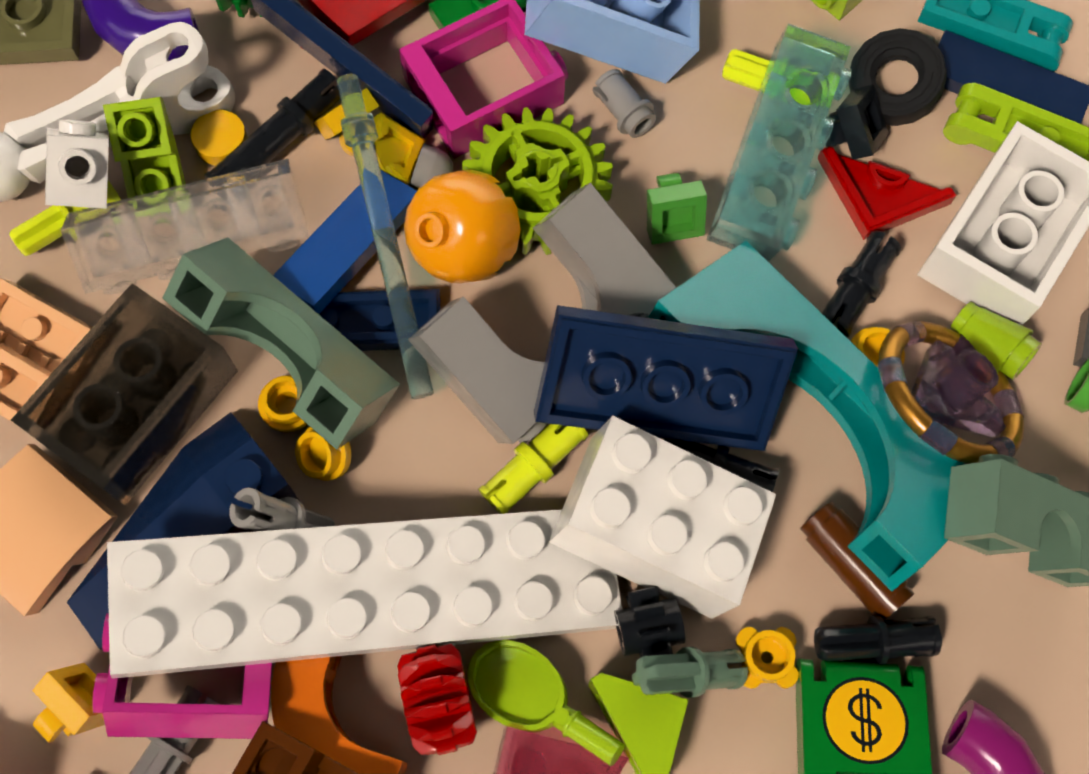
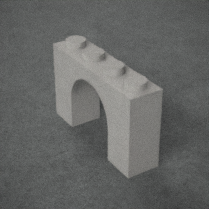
M591 183L572 192L533 227V230L575 280L581 296L582 309L623 315L647 313L649 316L657 301L676 288ZM464 296L450 301L408 339L498 443L514 444L517 441L527 443L546 426L547 423L535 422L534 408L544 362L524 358L508 348Z

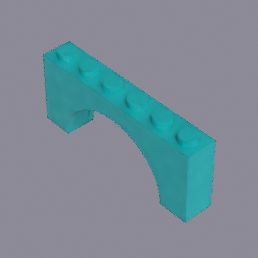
M744 241L657 301L648 316L651 319L794 340L798 351L788 380L813 396L834 417L849 438L862 467L866 486L865 515L856 537L847 547L891 592L921 569L948 541L944 539L951 467L965 465V463L951 459L942 453L951 438L934 421H932L930 427L921 436L913 432L897 413L885 392V387L892 381L752 245Z

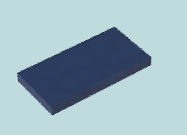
M557 305L534 408L535 422L599 430L613 415L658 438L765 451L798 347L794 340L790 338Z

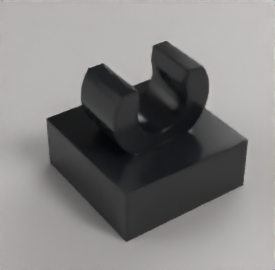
M873 84L853 89L837 108L836 112L829 114L830 122L821 124L819 127L826 147L847 142L853 160L873 156L889 134Z

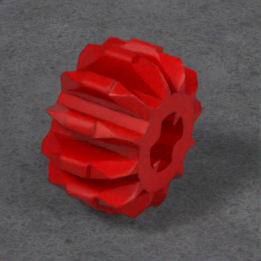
M432 644L416 648L417 651L401 655L397 665L404 715L413 748L420 755L435 753L443 755L456 752L460 747L473 744L477 730L460 651L452 644L441 646Z

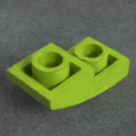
M155 97L103 105L115 162L120 161L131 215L189 207L190 202L179 153L163 98Z

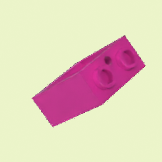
M499 0L399 49L404 80L412 93L433 109V126L454 159L469 152L471 141L484 143V125L487 124L498 131H502V114L507 113L513 118L515 123H521L522 112L526 107L531 110L533 118L542 115L547 108L554 109L564 104L565 80L568 79L567 67L556 50L550 52L543 41L524 35L526 12L522 11L516 0ZM508 41L534 82L466 116L440 74Z
M109 613L105 616L103 627V652H109ZM272 663L245 665L242 705L129 703L133 677L112 679L109 664L108 673H97L93 691V713H103L108 737L252 739L262 721L268 723Z

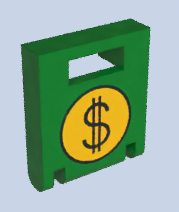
M798 658L796 668L799 672V677L795 683L798 774H932L926 680L923 666L908 665L904 676L905 686H901L898 664L823 660L820 663L821 681H814L813 660Z

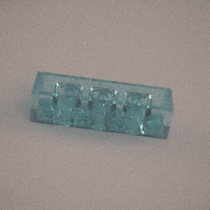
M788 23L775 44L706 240L729 249H734L744 241H747L768 262L781 249L788 251L800 223L799 219L792 217L798 198L802 200L807 198L816 178L817 169L810 167L815 149L823 150L833 129L835 120L827 116L832 100L839 101L851 76L852 70L844 67L851 46ZM797 88L804 91L808 95L811 105H802L796 102L790 94V89ZM781 137L789 141L793 147L794 155L787 156L779 153L773 146L772 138ZM763 186L770 189L776 197V206L768 207L761 204L755 197L754 187Z

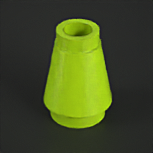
M969 302L960 311L950 327L951 330L961 335L960 338L996 374L1001 371L1012 380L1020 375L1042 346L1041 342L1032 337L1034 330L983 307H978L973 302Z

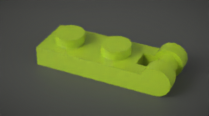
M967 83L960 88L955 101L958 108L957 112L952 113L948 117L943 129L944 136L955 144H974L996 153L1018 121L1089 161V127L977 83ZM985 114L994 118V120L990 123L978 118V115Z

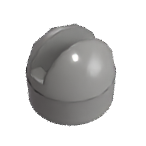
M424 143L410 185L420 188L434 176L453 172V162L449 155L439 148Z

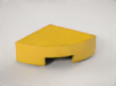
M380 112L373 117L369 131V143L373 159L379 169L408 185L426 140Z

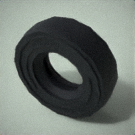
M901 28L880 32L865 41L854 55L848 74L850 92L856 88L874 85L885 123L891 126L914 123L929 114L941 99L947 78L944 56L935 42L918 31ZM889 61H907L918 72L916 85L905 94H887L876 83L877 72Z

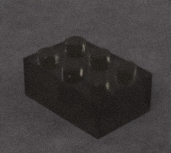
M131 283L13 416L11 421L107 494L126 506L234 377L238 369L223 346Z

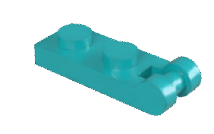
M925 0L917 21L942 31L953 32L1053 72L1058 69L1063 55L1060 44L1068 40L1073 26L1072 19L1068 15L1027 0ZM1031 30L1037 32L1038 36L1032 35L1028 33V31Z

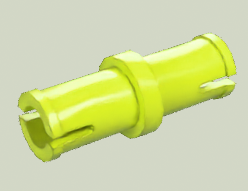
M557 424L547 425L528 444L521 442L514 448L516 456L485 485L479 487V492L492 507H496L495 509L498 513H508L539 481L546 484L554 476L552 469L581 441H585L589 437L585 428Z

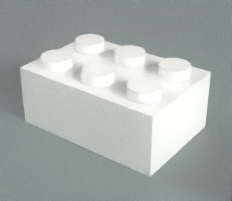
M1017 121L917 275L965 304L973 302L978 307H983L1023 325L1041 307L1089 227V161Z
M612 415L590 440L549 543L645 588L657 586L660 595L668 599L675 598L677 603L712 619L740 605L776 494Z

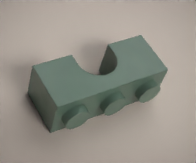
M986 454L980 456L977 463L951 467L944 539L985 555L1030 552L1028 572L1066 587L1089 586V492L1073 491L1059 484L1057 477L1028 471L1018 466L1017 459L1006 455Z

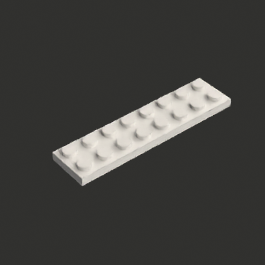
M562 509L107 542L110 676L114 679L416 649L432 644L436 646L616 629V626L619 625L616 624L614 610L622 609L617 574L549 543Z

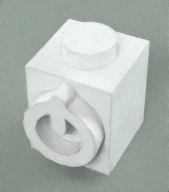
M59 120V129L46 128L45 205L107 209L109 138L107 133L96 132V123L80 120Z

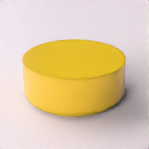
M221 109L200 116L194 122L190 135L198 156L204 162L214 166L248 138L241 119L236 114Z

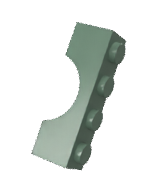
M224 238L182 255L162 298L204 335L237 337L258 345L276 357L287 368L296 384L297 401L293 412L335 449H339L376 423L399 387V382L230 238Z

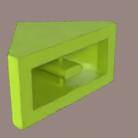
M600 673L591 678L588 687L616 739L625 744L623 752L635 774H669L689 699L670 693L645 695L640 686H635L633 682L605 673Z

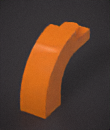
M342 656L276 662L271 689L274 727L358 774H405L408 763L359 746L342 729L333 706V685Z

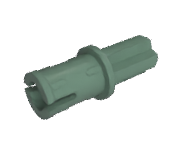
M683 647L676 654L642 656L636 661V672L632 674V680L635 686H640L645 695L680 692L681 695L687 698L699 697L706 690L739 689L747 680L748 667L732 669L727 667V664L746 661L744 655L736 649L702 652L696 647Z

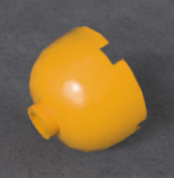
M460 170L434 176L422 185L407 207L404 222L406 244L414 260L433 277L457 284L489 280L496 276L498 273L495 272L500 270L504 262L511 261L516 253L521 231L518 208L512 196L506 197L502 189L495 184L500 182L492 175L475 170Z

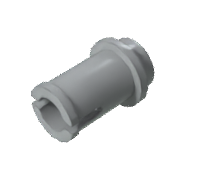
M609 70L595 82L597 86L593 87V93L596 97L600 98L618 120L617 129L620 133L629 134L632 138H637L645 134L656 121V115L653 113L654 104L648 99L642 100L623 77L620 70Z

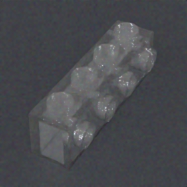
M289 159L107 203V209L87 208L67 214L61 228L62 236L85 294L103 290V293L108 295L129 290L136 285V281L158 276L160 280H171L184 253L227 237L246 253L267 248L269 252L289 250L300 243L299 239L309 237L307 220Z

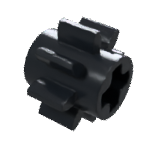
M657 586L628 592V596H626L628 607L614 610L616 624L619 625L616 626L624 656L639 653L641 658L642 656L673 654L671 646L684 644L686 641L683 619L677 600L675 598L660 600Z

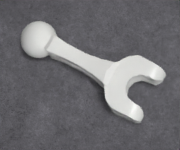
M175 22L136 38L124 52L121 65L115 67L94 85L73 98L34 116L6 123L3 133L0 132V202L9 201L19 196L27 188L30 181L40 184L45 180L46 128L59 129V120H80L96 123V132L107 133L109 147H112L103 109L105 104L162 97L173 135L191 133L194 122L200 116L221 109L231 112L235 104L234 87L219 69L208 65L206 42L197 29L185 22ZM182 45L189 46L183 56L168 61V57L173 49ZM206 89H218V92L209 101L200 102L193 99V97Z

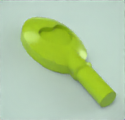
M497 640L486 643L472 656L467 671L468 685L478 705L491 718L506 727L522 732H541L555 727L562 732L563 737L571 738L609 766H613L624 750L625 744L584 717L580 710L575 711L567 705V687L562 675L551 661L539 651L521 642Z

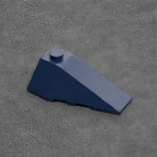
M230 412L180 450L112 542L256 532L251 529L236 527L231 522L229 516L231 503L247 509L252 508L251 504L234 498L240 490L249 487L277 499L291 497L299 500V498L250 434ZM107 549L67 601V604L102 651L104 621L106 614L109 613Z

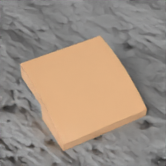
M0 278V415L23 429L31 430L55 404L78 373L102 332L16 283Z
M36 444L26 445L0 469V595L23 616L37 614L41 611L71 566L84 564L88 561L118 518L111 509Z

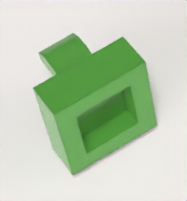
M679 173L657 176L656 181L659 188L647 190V232L651 244L705 236L707 194L702 181L682 183Z

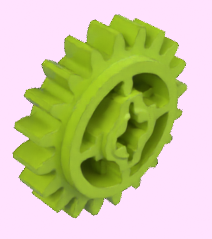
M528 107L523 109L521 123H515L513 118L507 113L502 114V131H498L490 125H484V143L471 141L469 151L472 159L463 160L462 170H475L494 177L498 168L508 158L512 157L515 164L506 172V182L498 186L506 197L512 196L518 208L521 228L519 236L521 239L522 254L526 255L530 251L533 241H540L546 255L551 254V250L533 230V227L562 202L560 195L561 192L567 189L569 179H574L577 176L581 187L591 183L605 201L610 200L613 184L607 182L611 179L612 163L602 161L605 154V144L597 143L589 146L592 134L590 126L574 133L572 131L574 116L571 114L566 116L560 124H555L553 122L552 108H547L544 111L540 121L534 120L533 114Z

